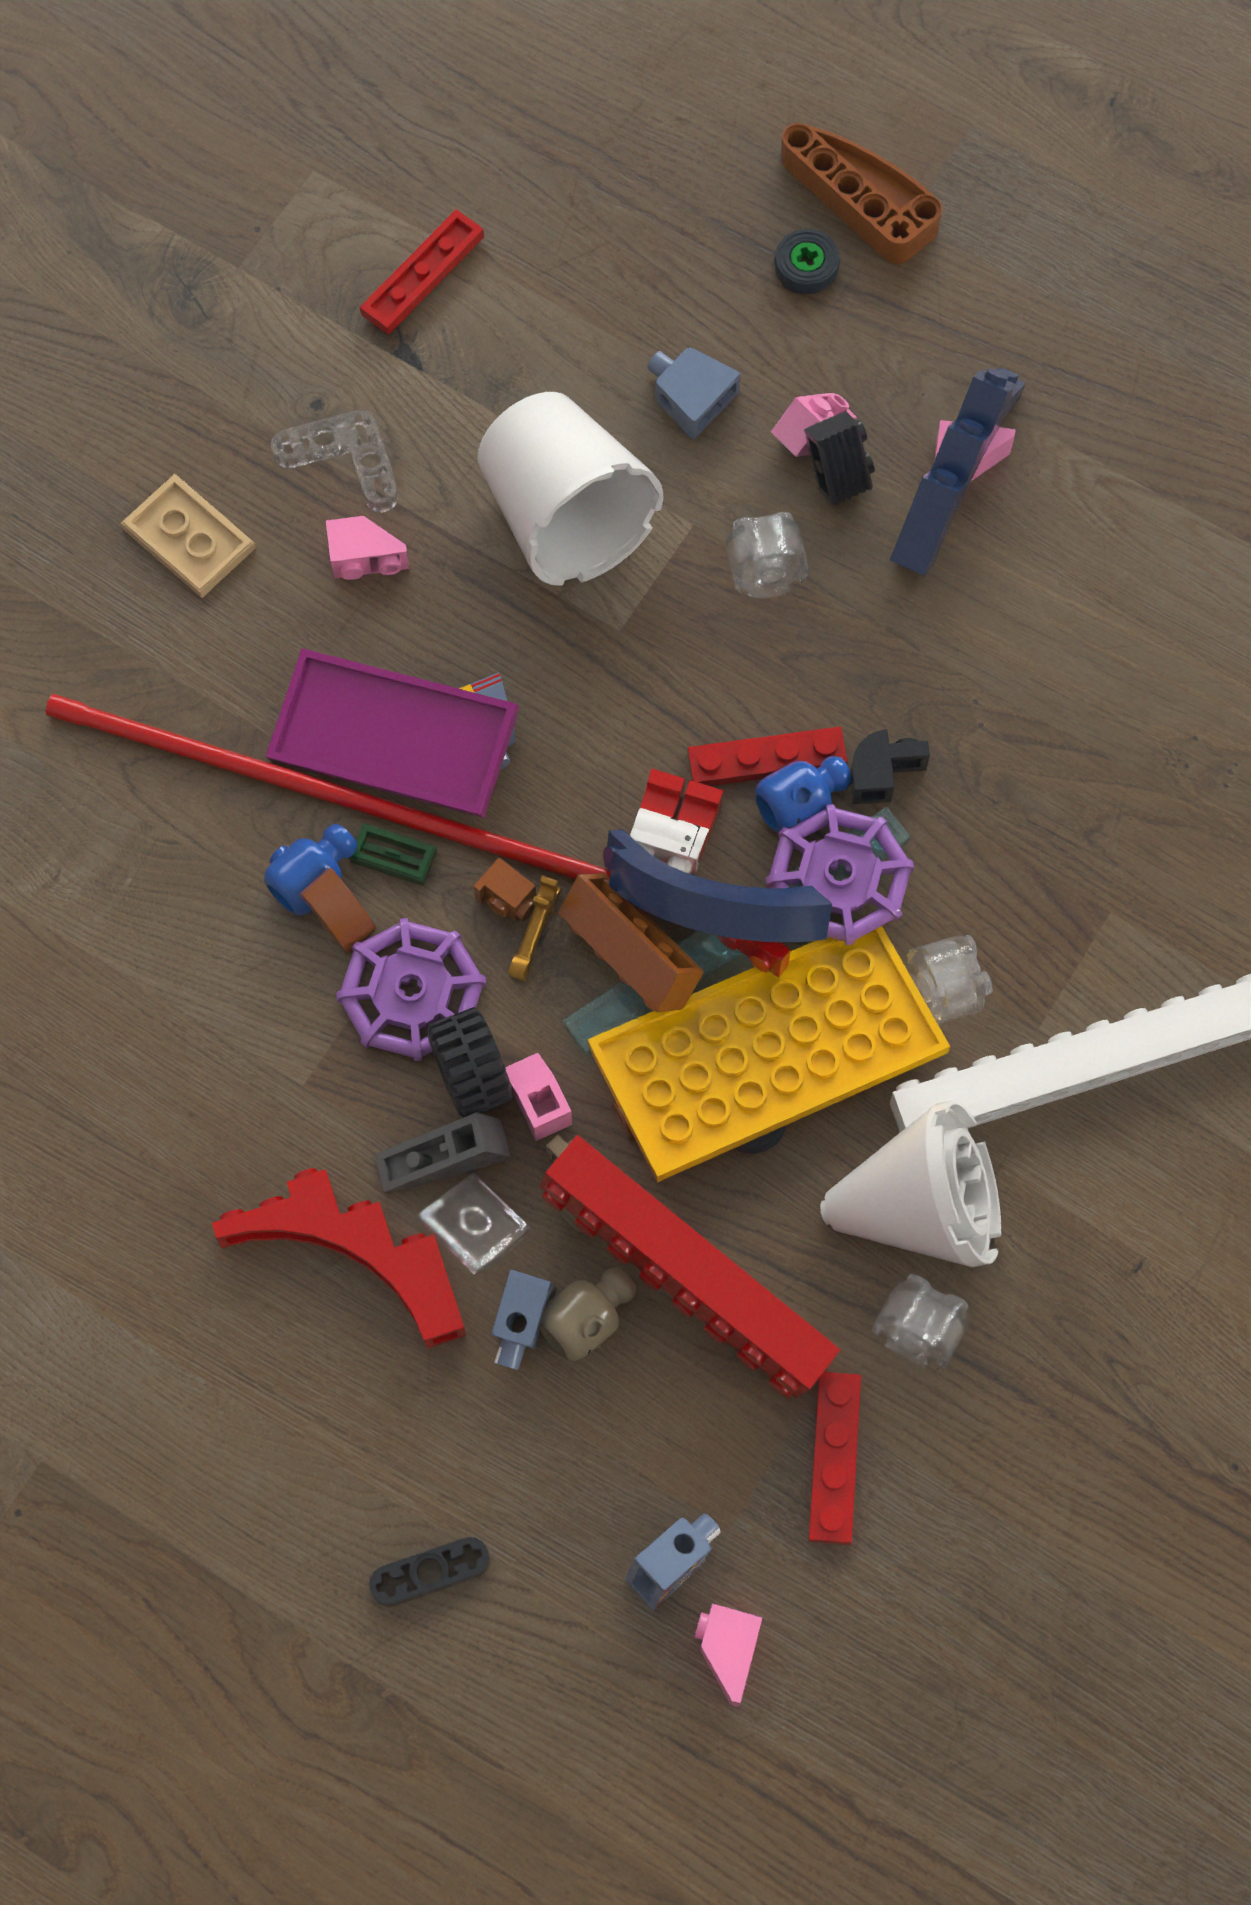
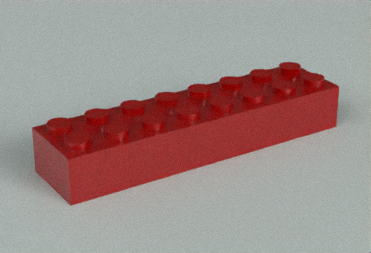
M575 1136L545 1172L539 1188L544 1191L542 1198L551 1207L560 1212L565 1208L577 1218L574 1224L584 1234L591 1238L595 1235L599 1236L608 1244L606 1250L611 1256L622 1264H626L628 1261L641 1271L638 1276L645 1284L656 1291L660 1288L665 1290L673 1297L671 1303L678 1311L689 1318L693 1314L706 1324L703 1329L711 1338L720 1344L727 1341L739 1352L736 1354V1357L751 1370L756 1371L759 1367L770 1376L769 1384L781 1395L788 1398L792 1394L797 1399L806 1393L840 1352V1348L580 1136Z

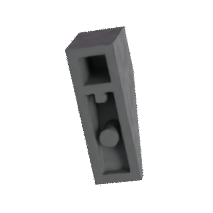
M474 1113L376 1153L375 1156L383 1191L391 1193L478 1171L510 1158L502 1120Z

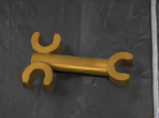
M545 876L541 877L539 892L537 896H534L532 902L535 908L518 953L515 954L508 971L511 977L526 982L530 972L532 958L548 915L552 916L554 914L556 899L562 892V888L558 887L557 880Z

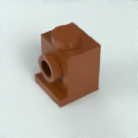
M498 858L473 886L475 900L482 904L487 899L486 903L491 910L503 918L508 915L516 922L519 919L524 921L532 914L535 908L532 902L534 896H536V885L501 858Z

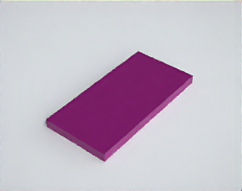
M301 648L265 757L276 763L485 818L520 707L513 702Z

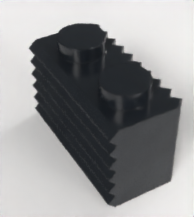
M844 411L804 429L818 489L832 505H838L839 502H845L846 499H851L852 496H858L859 493H865L866 490L873 488L870 474L875 472V468L870 455L864 451L863 442L867 441V433L859 419L854 420Z

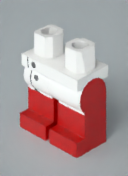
M651 768L646 791L630 836L657 859L663 860L668 865L681 871L696 875L699 862L722 808L723 790L690 780L678 818L675 820L684 796L685 778Z

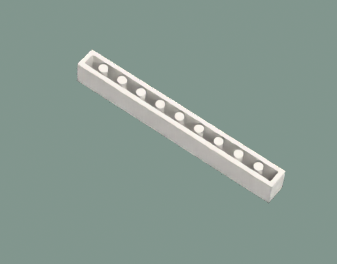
M1251 974L1239 978L1235 985L1222 988L1220 984L1207 987L1198 993L1199 996L1185 1000L1183 996L1169 999L1161 1004L1162 1008L1149 1012H1147L1146 1008L1133 1010L1124 1015V1020L1111 1024L1109 1020L1095 1022L1089 1025L1085 1032L1073 1036L1071 1032L1057 1034L1048 1040L1049 1043L1034 1047L1033 1044L1021 1045L1010 1052L1011 1055L999 1059H996L994 1055L976 1060L971 1068L958 1071L956 1067L948 1068L935 1074V1079L920 1083L918 1079L904 1082L896 1087L897 1091L892 1093L890 1106L899 1131H903L937 1103L959 1100L968 1108L976 1121L975 1126L1249 1040L1251 1039Z

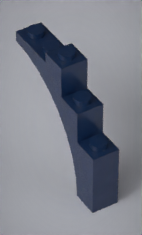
M998 368L997 370L987 369V371L981 369L973 377L957 419L948 426L931 470L921 479L890 561L922 575H925L933 567L956 511L984 454L1005 417L1021 397L1026 383L1017 380L1018 375L1004 368Z

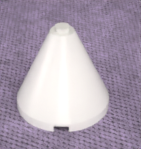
M959 1100L935 1104L826 1192L825 1200L821 1201V1215L825 1224H830L837 1232L969 1267L993 1263L998 1255L997 1248L989 1250L990 1239L1001 1236L999 1196L985 1141L975 1143L967 1127L976 1125V1121L968 1108Z

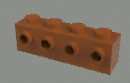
M605 873L578 875L558 911V914L569 924L571 931L581 936L593 948L594 954L606 961L618 973L619 979L631 986L643 998V1003L649 1009L656 1012L683 1010L704 971L641 908L633 905L610 888V878Z

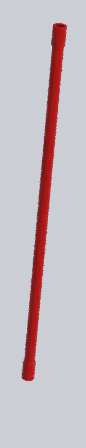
M52 694L46 705V715L62 721L98 729L572 879H576L578 875L601 873H605L610 878V871L597 865L89 707L85 703L57 694Z

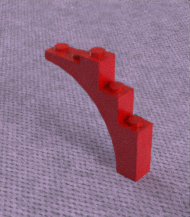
M311 1168L295 1174L293 1180L286 1182L291 1196L289 1198L283 1199L282 1196L271 1197L262 1201L259 1204V1208L246 1212L243 1209L231 1210L222 1214L219 1221L212 1223L216 1239L221 1248L251 1241L289 1240L318 1245L349 1257L373 1272L398 1296L415 1320L427 1349L466 1336L434 1234L427 1237L424 1233L414 1234L404 1238L401 1241L402 1245L394 1247L380 1201L371 1204V1201H361L347 1208L348 1212L340 1214L326 1169L318 1171L316 1168Z

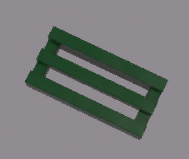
M363 823L356 838L357 849L349 857L351 863L424 886L427 872L430 871L432 866V859L436 856L437 847ZM367 837L422 854L424 857L422 860L365 840ZM361 850H362V851H365V852H368V853H372V854L381 856V857H384V858H387V859H390V860H393V861H396V862H399V863H402V864H405V865H408V866H411V867H414V868H417V869H419V870L416 871V870H413V869H409V868H406V867H403V866H400V865H397V864H394V863H391V862H388V861H385V860H382V859H379V858H376V857H373V856H370V855L361 853Z

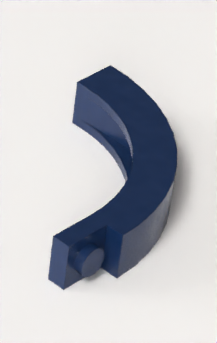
M623 829L611 830L608 833L607 847L603 851L604 866L610 871L609 887L633 905L650 914L697 931L742 940L808 942L827 939L832 903L812 885L792 888H757L712 881L686 873L662 862L642 848Z

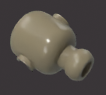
M617 1266L608 1268L596 1286L587 1280H575L547 1302L540 1322V1331L552 1348L563 1358L574 1362L580 1361L595 1349L600 1348L601 1344L617 1331L620 1321L615 1308L619 1304L630 1302L636 1295L637 1287L629 1275Z

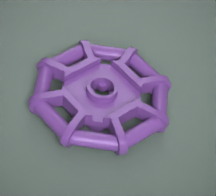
M834 804L826 805V809L790 828H782L778 833L779 843L770 874L765 878L767 888H789L788 885L799 884L801 887L812 885L832 903L831 912L841 914L843 925L829 921L827 937L844 941L845 945H854V940L890 921L897 922L902 916L900 909L909 876L915 869L913 861L906 857L887 827L888 821L883 817L876 819L835 808ZM838 825L866 833L863 837L840 832ZM826 826L829 829V833L825 835L824 839L818 842L815 840L809 843L803 839ZM877 839L890 861L881 862L878 856L877 858L875 857L870 845L873 840ZM793 849H797L803 854L799 871L787 872ZM838 865L846 866L845 872L851 876L848 879L845 878L842 881L834 880L833 875L829 874V870H836ZM893 874L887 898L877 892L881 875ZM872 903L879 909L852 923L851 913L860 911L865 905Z
M402 918L400 923L361 943L355 942L351 947L353 954L341 990L336 992V1000L343 1005L361 1038L360 1044L367 1049L375 1047L412 1057L414 1061H423V1056L431 1053L432 1049L428 1036L420 1039V1029L428 1027L429 1024L436 1022L440 1018L444 1019L454 1015L453 1012L447 1009L453 990L465 989L458 1013L472 1007L476 1008L481 990L487 985L486 977L480 974L461 941V934L457 931L447 932L409 922L408 918ZM411 938L438 945L439 947L434 952L411 946ZM402 940L403 947L397 949V953L390 957L386 955L380 958L375 954ZM447 954L452 955L463 976L451 977L450 973L447 972L442 961ZM366 962L370 963L375 968L369 986L358 987ZM411 979L417 980L418 988L422 989L420 993L414 994L412 997L405 996V991L400 989L401 985H408ZM371 999L380 1016L373 1024L370 1023L361 1007L360 1000ZM388 1024L411 1030L412 1041L381 1032Z

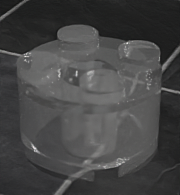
M779 512L772 516H762L754 519L742 517L733 523V531L728 535L725 547L734 585L739 592H741L742 588L747 590L749 597H775L791 591L790 584L799 579L801 584L807 578L809 564L800 528L793 521L790 513Z
M954 935L913 948L908 952L907 966L914 964L915 976H911L938 1025L982 1011L985 1006L986 996L993 992L992 982L986 971L981 972L976 958L977 947L970 935L963 937Z
M910 1274L906 1281H899L893 1287L872 1326V1332L877 1338L881 1331L887 1338L884 1346L906 1361L924 1368L927 1367L929 1361L939 1363L936 1370H943L950 1362L969 1326L970 1321L966 1315L969 1306L958 1296L952 1294L945 1296L932 1289L931 1284L926 1279Z

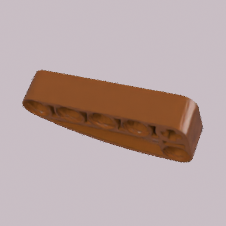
M795 123L787 126L783 131L780 156L783 166L885 260L894 264L904 263L938 235L943 210L942 203L923 185L896 165L851 140L813 126Z

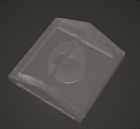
M474 1172L417 1216V1219L474 1274L497 1264L531 1229Z

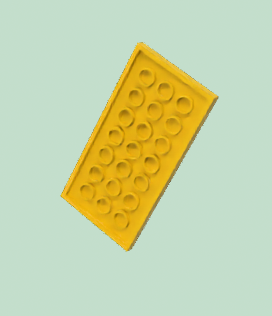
M882 926L854 940V945H845L844 941L827 937L826 940L813 941L791 951L789 965L779 978L771 972L765 973L753 967L691 994L683 1010L652 1011L587 1039L588 1048L657 1182L949 1053L950 1050L948 1041Z

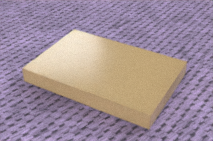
M176 474L170 477L121 522L125 532L201 598L256 549L254 542Z

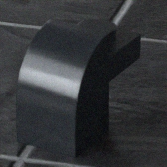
M888 729L874 732L862 740L855 750L851 767L852 783L850 788L852 805L891 802L894 791L893 773L927 770L930 757L928 741L904 738L889 744Z

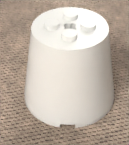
M543 392L518 401L505 410L491 424L481 440L477 457L479 468L530 568L545 583L563 586L565 580L578 578L582 583L612 569L627 558L644 541L652 530L649 522L654 512L660 511L662 508L663 489L653 472L569 397L562 393Z

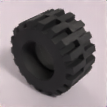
M472 1007L428 1025L427 1036L450 1098L457 1112L463 1118L474 1113L481 1114L511 1102L512 1088L493 1035L481 1012Z

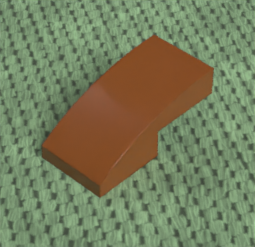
M327 868L299 893V896L322 921V927L346 954L352 950L351 947L356 941L361 942L377 928L359 901L332 868Z

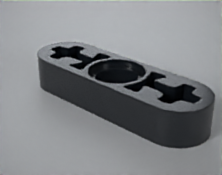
M466 1537L379 1567L370 1578L369 1589L373 1598L379 1604L387 1607L396 1606L480 1577L489 1567V1551L481 1540L474 1537ZM471 1547L474 1553H482V1557L477 1559L476 1568L469 1569L467 1563L454 1566L458 1575L449 1578V1567L442 1555L451 1552V1560L455 1561L464 1557L463 1549ZM427 1560L437 1561L442 1567L440 1579L432 1584L423 1583L418 1578V1568ZM410 1566V1575L417 1587L416 1590L409 1592L408 1583H404L395 1588L396 1595L393 1597H388L385 1591L378 1592L377 1587L383 1585L382 1577L390 1575L393 1580L403 1579L406 1576L402 1569Z

